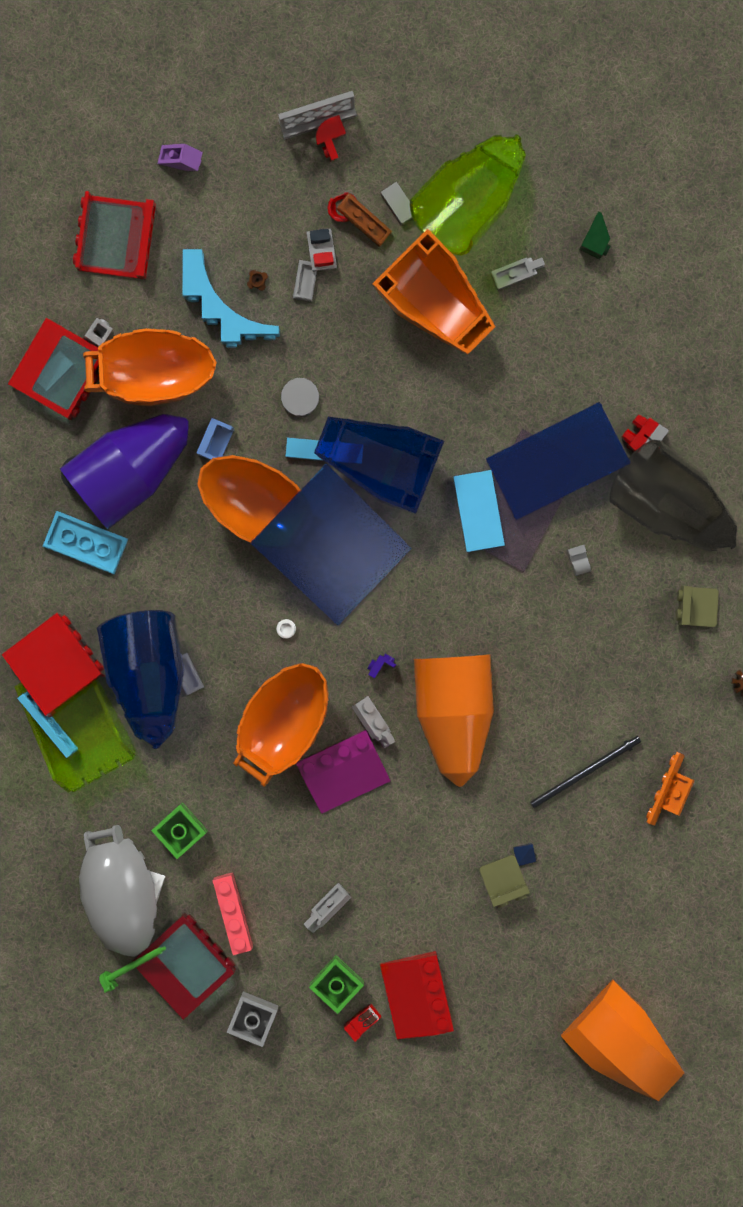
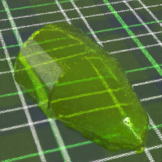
M517 134L514 137L494 135L477 144L469 152L461 153L458 158L446 161L410 199L411 216L422 234L429 229L453 255L462 256L468 254L501 218L509 204L526 157L521 137Z

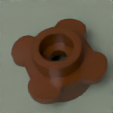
M255 270L250 271L249 282H247L248 288H257L260 291L265 290V281L268 279L267 273L256 272Z

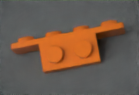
M676 752L671 757L669 771L664 774L662 778L663 785L654 797V806L647 813L648 824L655 826L662 808L680 816L695 781L678 773L685 755Z

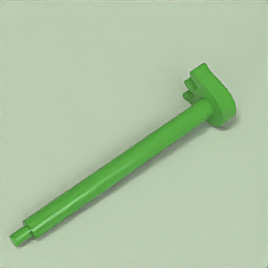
M159 947L113 973L105 971L100 974L99 980L104 992L112 991L118 986L115 981L116 978L162 954L166 947Z

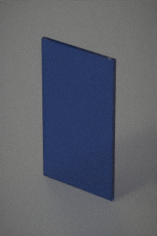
M600 402L486 458L516 520L631 464Z

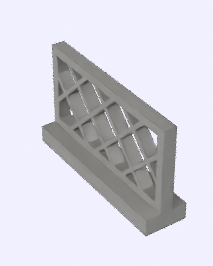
M353 91L278 114L284 140L316 130L325 120L340 115L341 121L357 117Z

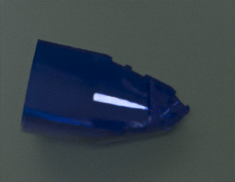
M164 610L131 612L108 619L97 627L105 676L109 688H112L117 697V703L121 705L125 712L124 716L134 735L140 740L143 739L151 744L153 749H158L174 732L185 671L176 616L172 612Z

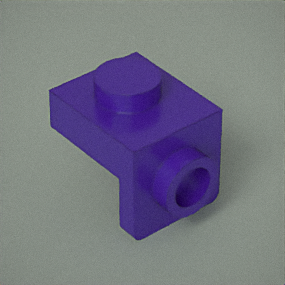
M386 653L384 656L379 655L376 661L372 659L367 668L370 671L368 675L375 678L384 662L395 668L396 664L393 663L395 659Z

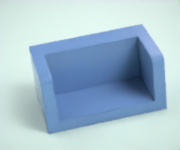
M211 418L197 454L209 460L223 457L234 428Z

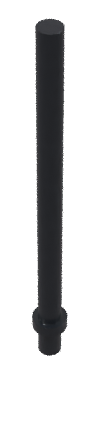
M637 735L629 741L625 740L623 745L530 802L533 808H536L629 750L630 752L634 746L641 743L640 738Z

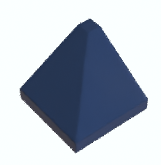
M532 843L513 847L519 866L536 862Z

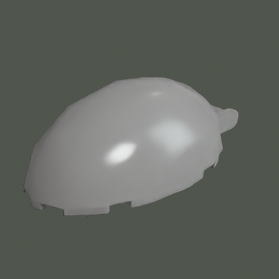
M119 825L96 832L87 831L84 833L87 852L82 861L79 883L81 902L90 926L107 949L122 955L135 957L148 948L155 933L153 922L154 918H156L157 905L151 872L147 870L143 860L145 857L141 851L138 852L134 842L129 838H123L122 829ZM113 836L114 842L100 845L95 844L96 839Z

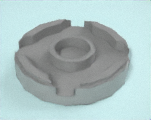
M295 378L284 386L281 392V401L284 408L292 415L306 416L316 409L319 403V393L312 381L305 378Z

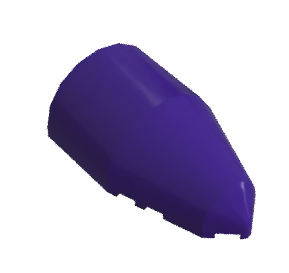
M161 414L108 432L62 466L60 470L107 529H110L154 495L187 445L189 421L184 417Z

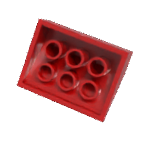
M436 951L380 963L397 1039L433 1036L454 1031Z

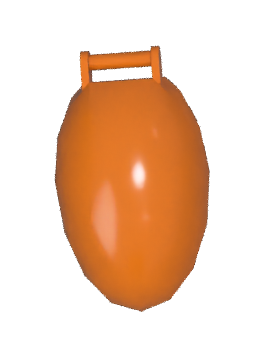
M147 328L133 330V332L122 335L120 333L114 336L113 339L102 343L98 347V351L83 353L86 367V385L84 390L86 392H105L114 399L135 405L153 406L180 401L200 390L212 379L217 362L210 348L195 337L190 338L173 330ZM93 359H99V384H94Z
M235 455L212 458L200 468L197 484L203 503L219 523L239 538L250 543L276 549L292 546L304 553V548L318 525L324 521L311 512L309 501L297 484L281 471L256 459ZM308 517H312L313 520L304 533L300 542L296 544L294 542L295 538L299 534Z
M301 663L283 668L279 673L266 680L246 705L237 729L236 749L239 755L233 764L240 766L260 781L263 787L268 784L273 775L282 773L302 758L314 744L327 714L328 685L317 667ZM244 757H246L252 763L257 765L267 774L263 775L261 772H259L257 769H255L253 766H251L249 763L243 760Z

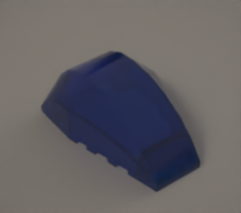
M328 417L314 454L379 502L416 514L444 441L407 426Z

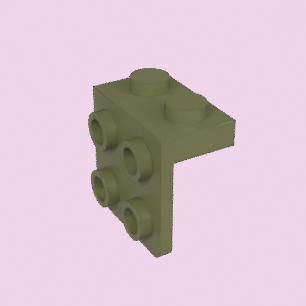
M681 586L680 590L677 591L679 609L676 610V621H678V625L715 627L717 625L718 590Z
M514 855L488 863L479 869L493 907H504L509 904L508 901L516 899V901L522 900L527 897L526 894L530 893Z

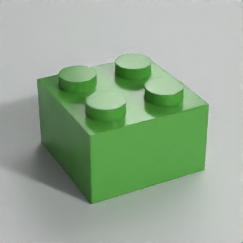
M183 802L151 830L176 859L208 832L205 826Z
M335 955L310 982L309 988L338 1014L364 986V980Z

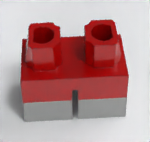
M638 414L632 424L640 430L637 434H634L627 429L621 438L628 444V449L636 453L640 459L646 461L669 430L652 418L646 419Z

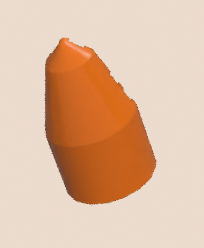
M486 654L414 659L417 717L440 773L456 786L462 787L479 770L494 713L491 656Z

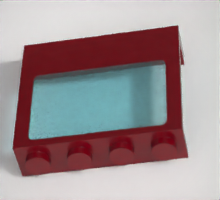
M186 913L182 914L148 948L133 959L135 961L159 947H166L162 954L136 968L183 1020L236 971L234 961L230 957L226 958L221 953L223 951L216 942L213 944L208 939L210 935L203 928L200 930L196 925L197 921L191 914L187 915Z

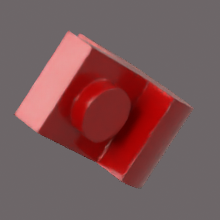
M340 115L325 120L319 126L316 133V145L324 143L325 147H322L325 157L330 158V161L339 158L332 140L346 134Z

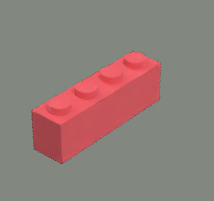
M232 872L214 877L212 881L232 954L237 955L251 951L253 944L234 874Z

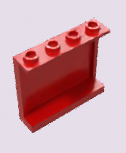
M59 613L54 614L1 654L47 717L53 716L56 713V709L97 678L106 676L103 672L105 669L98 660L95 661L92 655L94 653L88 645L84 646L80 641L83 639L77 630L73 631L70 627L72 623L69 618Z

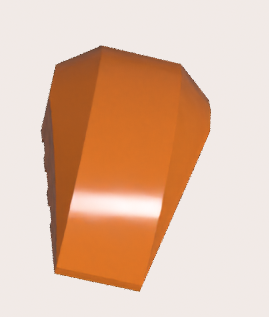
M429 229L372 283L379 295L397 315L467 355L496 327L477 297L478 295L470 285L464 271L459 266L456 257Z
M613 979L561 1034L566 1043L592 1069L657 1101L684 1074L681 1066L642 1006Z

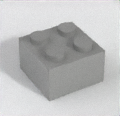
M243 991L227 1033L263 1047L277 1013L278 1005Z

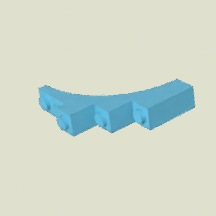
M183 249V297L188 302H199V299H202V320L207 322L208 325H217L218 322H221L222 344H226L227 348H236L237 345H242V337H245V340H256V337H264V340H275V337H280L279 326L263 325L250 321L225 305L209 282L202 249Z

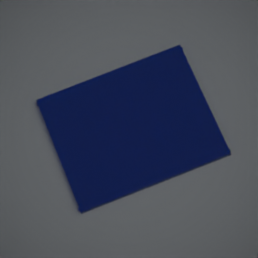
M328 464L323 465L315 476L250 542L337 625L341 624L412 549Z

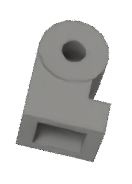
M585 545L566 550L575 576L591 572Z

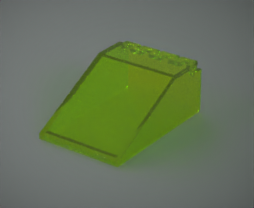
M98 678L56 709V713L52 716L78 747V750L68 758L64 756L22 705L53 781L68 793L71 791L75 792L84 787V780L90 784L101 778L102 774L100 771L102 770L106 775L119 768L118 761H120L121 765H124L136 756V751L129 735ZM22 683L14 686L18 697L28 692Z

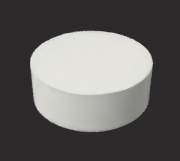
M284 619L277 625V633L282 638H290L296 632V626L291 620Z

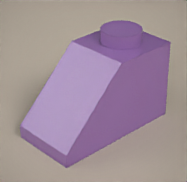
M187 144L162 145L157 164L184 171H198L203 152Z

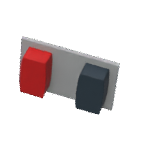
M331 229L308 231L307 239L312 271L337 268Z

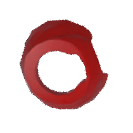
M344 192V194L335 198H330L328 202V214L337 222L349 221L345 216H340L336 212V202L344 199L348 192Z

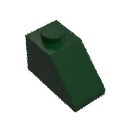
M598 211L579 250L600 260L602 255H607L611 245L608 244L610 236L603 215Z

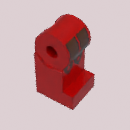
M369 1004L344 1024V1029L356 1042L367 1029L380 1019L381 1015L372 1004Z

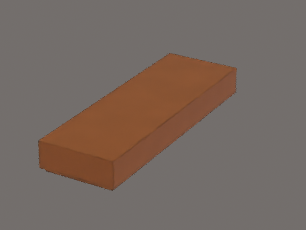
M350 193L346 195L336 208L379 247L392 232Z

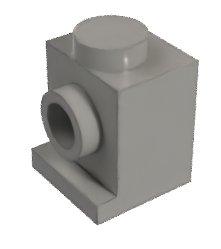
M96 318L83 339L99 347L105 342L113 329L107 321ZM94 332H98L100 334V337L94 334Z

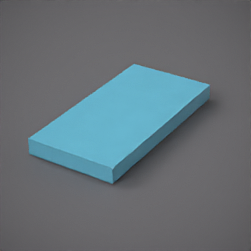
M488 470L454 476L466 552L504 546L492 471Z
M56 511L43 547L115 574L128 539Z

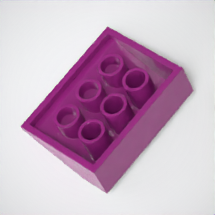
M366 729L296 763L321 814L391 781Z

